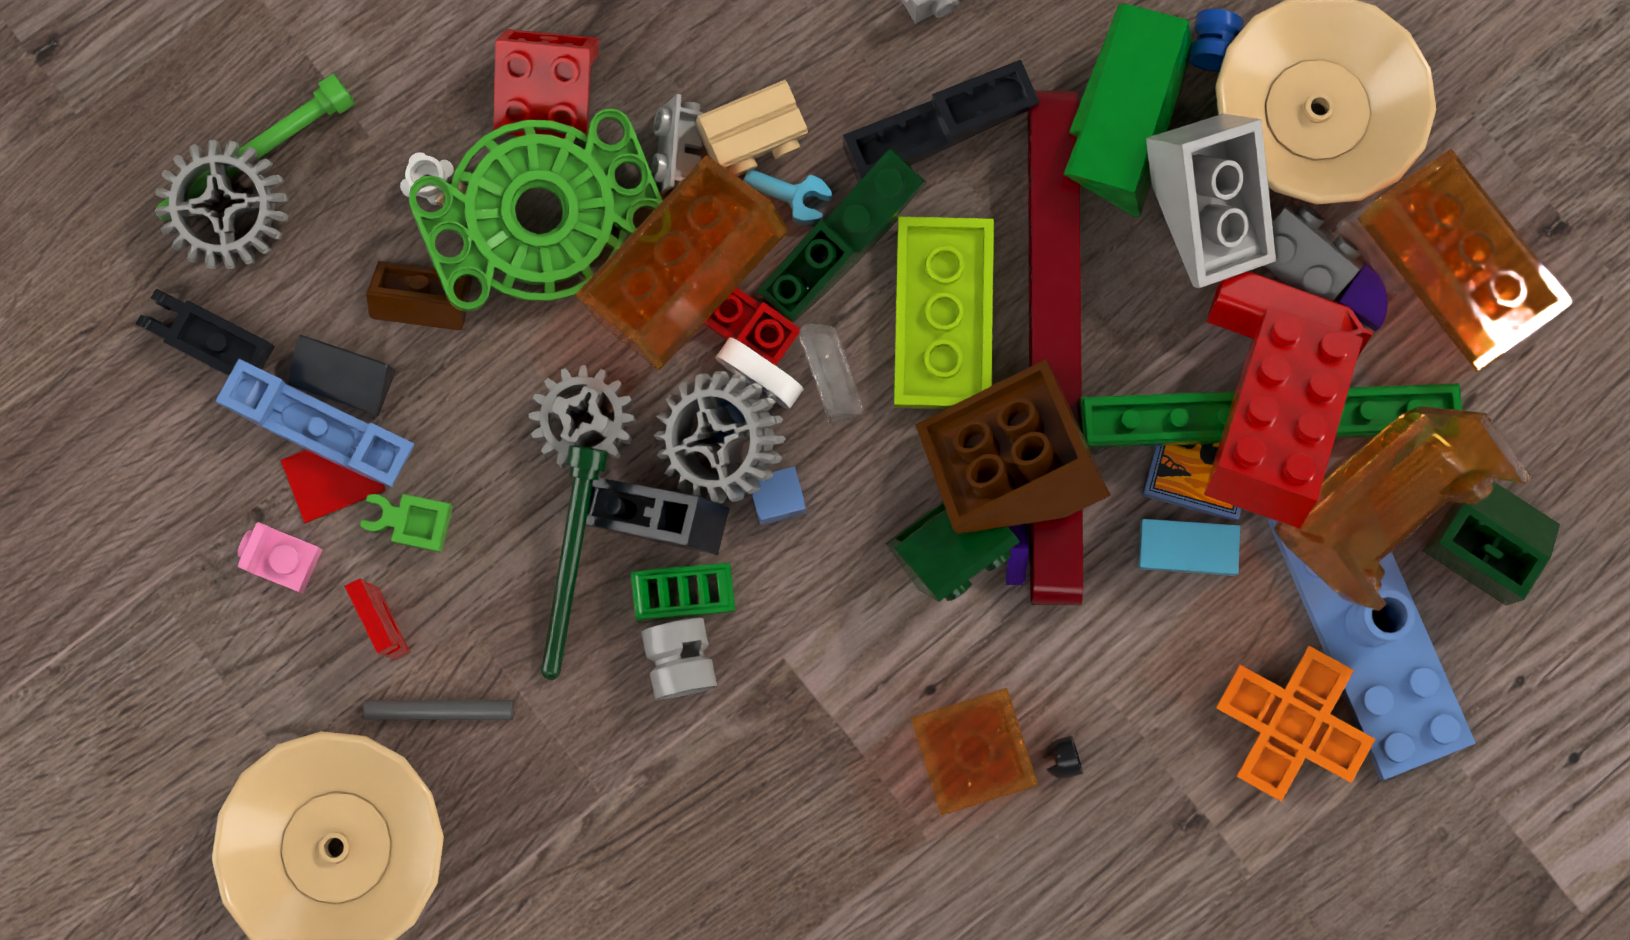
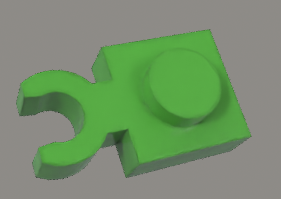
M402 494L400 506L395 507L388 499L381 495H367L366 501L372 505L381 506L383 514L376 522L361 520V527L372 533H383L392 528L394 529L391 539L393 543L442 553L453 506L450 503Z

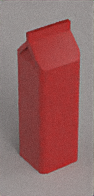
M1250 271L1219 282L1206 320L1207 323L1252 339L1267 307L1271 306L1362 337L1359 355L1373 334V331L1362 326L1349 307Z

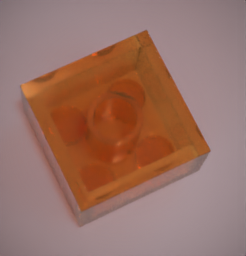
M1007 688L910 717V727L938 816L1038 786Z

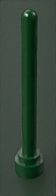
M569 445L566 465L570 466L569 475L574 478L541 667L543 677L548 680L556 679L561 673L593 480H598L600 471H605L608 451L577 445Z

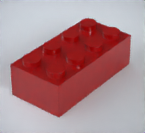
M1268 306L1253 335L1204 495L1300 529L1319 497L1363 338Z

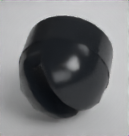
M1072 736L1057 739L1046 747L1043 759L1055 756L1057 760V765L1046 769L1052 776L1063 779L1083 774L1079 754Z

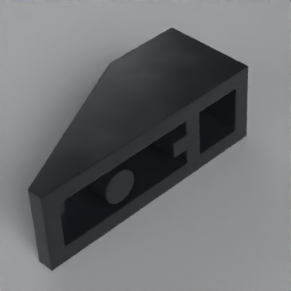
M599 478L598 480H593L586 525L679 548L718 555L730 508L698 496Z

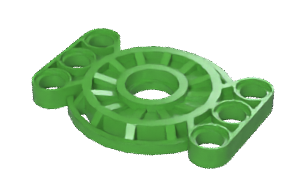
M612 108L604 109L595 114L589 124L587 135L574 127L546 120H525L504 125L483 136L466 152L454 172L451 185L440 177L432 175L423 176L411 186L408 198L410 210L445 295L453 307L465 312L476 311L482 307L488 299L490 287L503 295L524 301L551 302L574 296L594 285L612 267L624 246L626 235L636 242L644 244L654 242L664 233L669 220L666 207L630 120L620 110ZM610 119L619 123L623 130L622 140L613 145L603 143L598 138L596 132L597 125L600 122ZM535 130H551L564 134L566 137L563 139L553 135L535 134ZM518 131L524 132V136L511 138L500 145L495 142L496 139L506 134ZM576 139L584 144V149L574 144V140ZM485 148L488 154L479 162L474 172H465L472 158ZM622 164H631L638 168L641 174L639 186L634 189H625L619 186L614 175L616 168ZM459 182L468 186L466 195L457 190ZM433 186L440 189L445 197L443 207L436 212H427L421 209L417 204L416 197L422 188ZM540 188L548 190L561 203V221L555 229L548 233L536 234L529 232L517 220L515 212L516 202L523 193L530 189ZM640 208L652 209L659 218L658 229L648 234L638 231L633 224V214ZM612 226L620 230L618 239L610 234ZM444 231H453L460 235L463 240V250L455 257H445L435 247V239ZM604 246L613 249L606 263L593 273L590 265L598 258ZM494 270L505 276L503 283L492 278ZM578 274L584 279L583 282L572 288L555 292V283L567 281ZM472 276L480 282L482 293L474 302H463L454 294V283L460 277ZM514 281L528 285H543L544 293H528L511 287Z

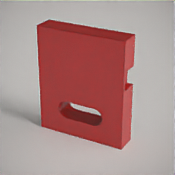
M361 578L345 585L344 587L376 653L394 660L410 653L411 651L380 588L371 583H366Z

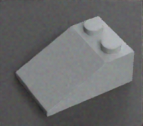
M1221 114L1146 138L1152 188L1193 287L1201 288L1276 261L1261 119Z

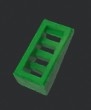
M730 563L631 572L635 618L638 623L736 612ZM717 575L720 602L710 603L707 576ZM697 578L700 604H690L688 579ZM677 580L680 606L671 607L668 581ZM649 583H657L660 608H651Z

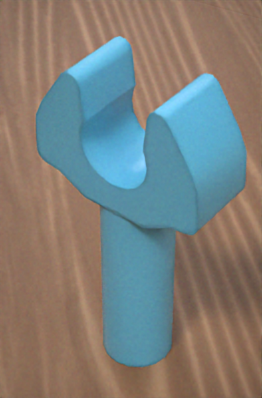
M756 170L747 171L743 181V186L788 203L792 210L793 222L802 226L815 225L820 219L823 220L822 213L815 209L807 208L803 204L807 197L815 196L820 200L829 202L832 200V192L825 182L813 175H808L806 180L800 184L792 185Z

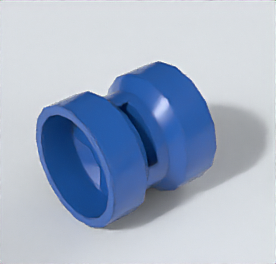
M1204 9L1199 11L1194 26L1195 32L1198 35L1197 40L1190 47L1189 63L1203 70L1220 72L1227 47L1243 29V18L1236 13L1223 9Z

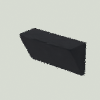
M299 335L295 346L288 385L379 416L396 371L386 363L304 335Z

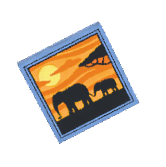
M1219 443L1154 446L1142 496L1234 522L1239 520L1242 509L1204 495Z

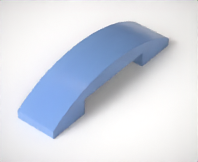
M238 359L216 399V402L256 425L337 465L393 488L415 446L414 443L371 422L367 424L285 384L282 379L241 359Z

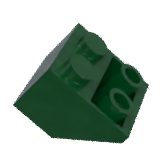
M1475 470L1422 551L1507 606L1525 600L1551 559L1560 524Z
M942 501L885 544L917 589L940 602L944 598L947 601H952L965 593L972 585L969 579L984 568L987 571H992L1004 564L1012 556L1009 550L1020 541L1008 526L956 534Z

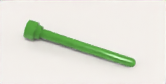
M333 72L318 82L320 88L313 92L314 98L242 146L239 158L245 149L252 147L257 150L256 160H258L326 112L329 116L336 111L341 115L356 103ZM225 166L226 177L232 178L242 171L237 167ZM210 170L201 174L194 181L188 191L186 202H188V199H195L204 194ZM169 199L159 203L156 208L169 206ZM157 216L159 219L164 221L172 219L171 217Z

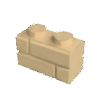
M786 80L697 116L695 121L696 129L707 150L715 172L719 175L729 170L732 178L758 167L755 159L772 152L774 158L779 159L796 152L801 148L798 141L804 139L808 133L807 126L799 108L796 106V101Z

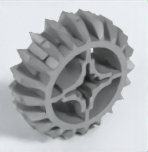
M209 140L207 145L208 156L205 155L200 146L196 144L190 146V154L193 159L191 163L183 156L176 155L173 161L181 169L179 174L177 175L168 170H164L162 173V177L165 180L173 182L171 189H156V196L169 199V206H160L155 209L156 215L172 218L171 222L161 227V232L164 235L180 233L172 244V248L176 251H182L191 244L187 257L190 262L197 263L206 252L205 263L207 268L216 269L222 255L226 269H236L238 253L245 264H254L255 256L251 248L254 246L259 252L267 255L271 252V248L263 240L264 236L268 235L271 238L280 240L283 235L282 232L271 227L273 219L281 222L288 221V214L275 211V204H284L289 201L288 195L285 193H272V189L284 182L282 176L271 175L265 178L264 176L271 170L273 163L265 158L253 166L257 158V150L252 147L245 149L239 158L240 148L239 143L236 141H228L224 154H222L219 142ZM225 166L237 167L244 171L255 184L258 193H236L233 190L230 178L226 177ZM210 170L204 194L195 199H188V202H186L191 185L201 174ZM222 191H225L223 197L240 203L232 204V207L225 208L222 219H220L222 213L202 208L213 206V203L220 202V194L223 193ZM259 208V214L252 229L244 237L235 241L234 234L238 233L237 225L239 218L244 213L255 211ZM188 216H207L212 221L214 232L219 233L220 245L211 244L201 238L191 226Z
M716 371L712 378L707 373L696 375L695 384L690 381L682 382L678 385L681 396L669 395L665 399L672 412H661L656 416L662 423L667 425L665 431H658L654 435L657 440H665L666 449L660 450L656 456L660 459L670 458L671 461L664 474L668 475V477L681 475L677 489L687 491L693 488V496L704 499L710 496L711 501L717 504L724 503L727 497L732 502L743 500L744 491L748 494L760 491L759 480H771L774 476L767 463L776 464L780 463L783 459L778 452L772 450L773 445L782 444L786 440L783 435H774L773 426H777L783 421L780 415L769 416L768 414L775 401L772 398L758 400L762 386L758 383H753L746 387V377L741 374H735L729 378L726 371ZM720 398L735 405L743 414L746 422L738 423L733 420L728 408L722 407ZM697 414L698 427L691 436V426ZM735 431L734 434L725 436L724 442L705 444L707 440L714 439L716 433ZM750 438L748 454L743 462L741 448L743 443ZM700 452L707 456L711 467L717 468L718 475L705 469L694 453Z

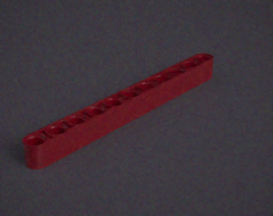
M1035 90L1039 106L1028 111L1029 367L1047 359L1079 425L1077 400L1082 397L1080 184L1064 175L1077 141V137L1069 133L1079 108L1078 91ZM1083 509L1066 518L1030 523L1031 605H1082Z

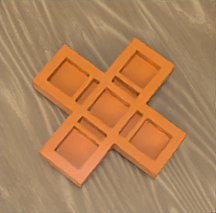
M1311 646L1307 647L1285 689L1239 665L1216 708L1260 732L1236 777L1281 802L1306 758L1352 783L1376 740L1330 714L1354 670Z

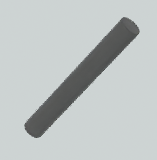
M365 700L364 702L365 720H513L514 718L513 700Z

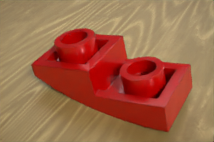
M721 277L694 315L697 321L725 340H728L730 337L738 340L775 366L802 330L766 303H758L724 277Z

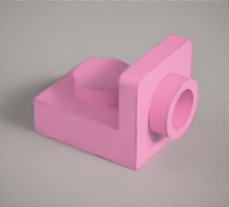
M257 522L254 530L247 531L240 542L238 557L241 559L238 563V568L303 594L323 549Z

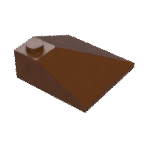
M1047 359L915 424L952 528L956 534L1066 518L1111 496L1096 460Z

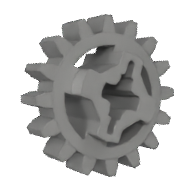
M581 365L577 377H572L566 368L561 369L562 382L558 384L547 378L544 382L549 393L546 396L541 394H534L533 396L534 401L541 407V410L529 413L530 421L541 425L540 428L531 433L532 438L535 442L547 440L541 449L544 456L549 458L559 453L557 464L560 468L565 469L568 466L566 465L569 445L584 446L588 442L601 439L603 441L592 448L608 451L611 457L618 460L621 457L616 448L618 442L630 444L632 441L630 435L624 431V427L636 425L635 417L624 413L625 410L633 406L630 396L618 398L624 388L622 383L616 380L607 385L608 374L603 369H600L595 377L592 378L586 365ZM582 389L581 393L568 399L562 398L572 391ZM604 397H607L612 403L614 422L609 420L608 417L603 416L601 412ZM586 410H588L593 421L591 424L582 422L577 429V425L572 419L575 414L583 416ZM552 417L562 422L564 428L560 435L562 438L560 442L555 438L552 431Z

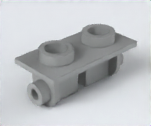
M676 94L656 112L653 130L654 134L659 136L658 152L653 156L650 170L661 196L670 189H675L676 197L693 198L694 190L699 189L701 156L684 152L685 147L695 149L702 147V140L696 129L695 121L697 116L704 113L700 112L701 105L695 102H683L681 107L680 94Z

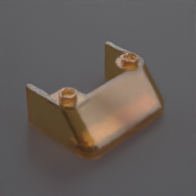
M1420 406L1405 412L1395 419L1323 481L1318 500L1300 529L1278 521L1274 530L1286 547L1343 600L1379 611L1386 605V602L1378 593L1382 586L1381 579L1385 574L1384 568L1379 563L1380 560L1447 502L1475 504L1492 492V484L1497 480L1525 484L1532 476L1487 413Z

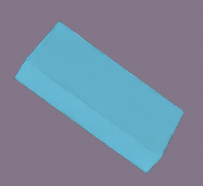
M1142 519L1140 521L1138 569L1236 576L1239 574L1240 525Z

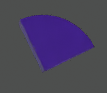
M1366 263L1337 302L1349 307L1360 322L1375 332L1380 329L1385 320L1388 307L1386 289L1379 275Z
M1027 524L1008 526L1020 542L1009 550L1012 556L1005 562L1006 585H1023V581H1026L1028 560Z

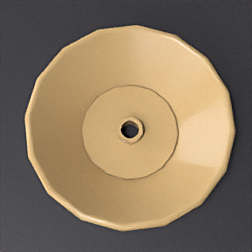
M1285 0L1253 16L1227 47L1215 85L1218 115L1230 114L1261 119L1268 187L1274 192L1316 205L1361 201L1397 183L1425 150L1436 113L1431 67L1411 33L1377 6L1358 0ZM1311 105H1322L1325 109V115L1315 114L1311 110Z
M320 731L277 744L241 773L218 813L212 863L222 903L250 940H396L416 923L438 884L444 836L433 794L405 757L367 736ZM334 838L340 839L344 845L343 852L338 857L332 856L329 852V844Z

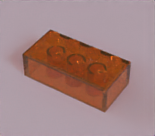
M1452 149L1382 194L1357 218L1476 372L1573 303Z
M706 155L575 295L600 325L660 371L789 232V229L771 200Z

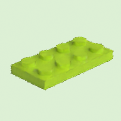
M898 216L894 408L947 409L992 386L994 219Z

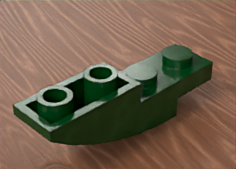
M889 148L826 220L820 219L757 291L782 316L794 323L870 251L898 221L897 216L928 182L894 150Z

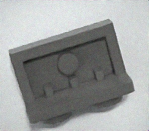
M1291 202L1272 222L1276 261L1264 266L1285 284L1333 301L1364 266L1365 262L1359 258L1362 251L1346 236L1339 234L1335 238L1322 227V224L1325 222L1324 219L1310 206L1302 203L1298 207Z

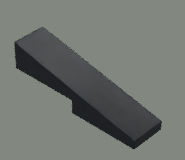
M1018 60L932 94V99L929 102L844 134L843 148L859 183L889 148L894 150L911 166L1039 106V100L1022 61Z

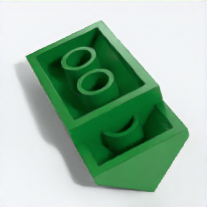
M1122 3L1118 4L1069 133L1077 137V141L1064 175L1135 218L1141 216L1151 184L1146 138L1167 132L1189 62L1188 57L1192 41L1189 20Z

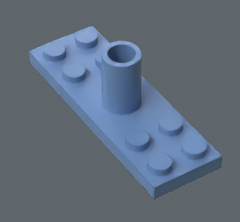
M1356 469L1322 483L1318 500L1300 529L1267 518L1324 653L1354 670L1342 694L1357 729L1376 739L1368 755L1379 780H1386L1476 744ZM1372 610L1376 611L1380 616L1382 630L1378 629L1374 624Z

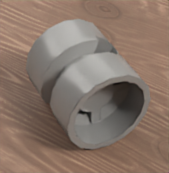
M703 618L674 621L641 631L646 658L654 661L656 665L650 672L655 700L687 696L718 687L713 661L703 654V651L709 646Z

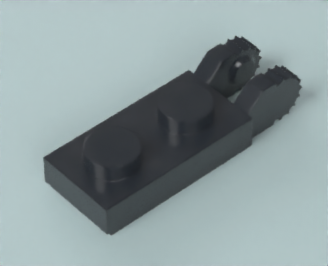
M155 289L150 298L160 307L178 313L171 328L163 326L161 322L150 316L140 315L135 323L146 331L162 338L163 342L170 347L227 376L232 372L238 359L263 369L275 348L270 342L188 300L184 303L158 289Z

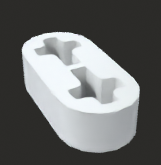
M730 337L715 357L722 366L734 375H744L746 383H758L762 386L761 393L772 398L775 403L786 409L792 407L804 390L787 373L734 338Z

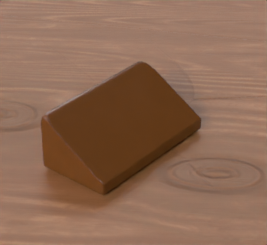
M378 261L366 293L369 316L372 319L462 330L466 312L460 311L450 304L435 268ZM462 276L454 283V294L463 302L468 303L472 276Z

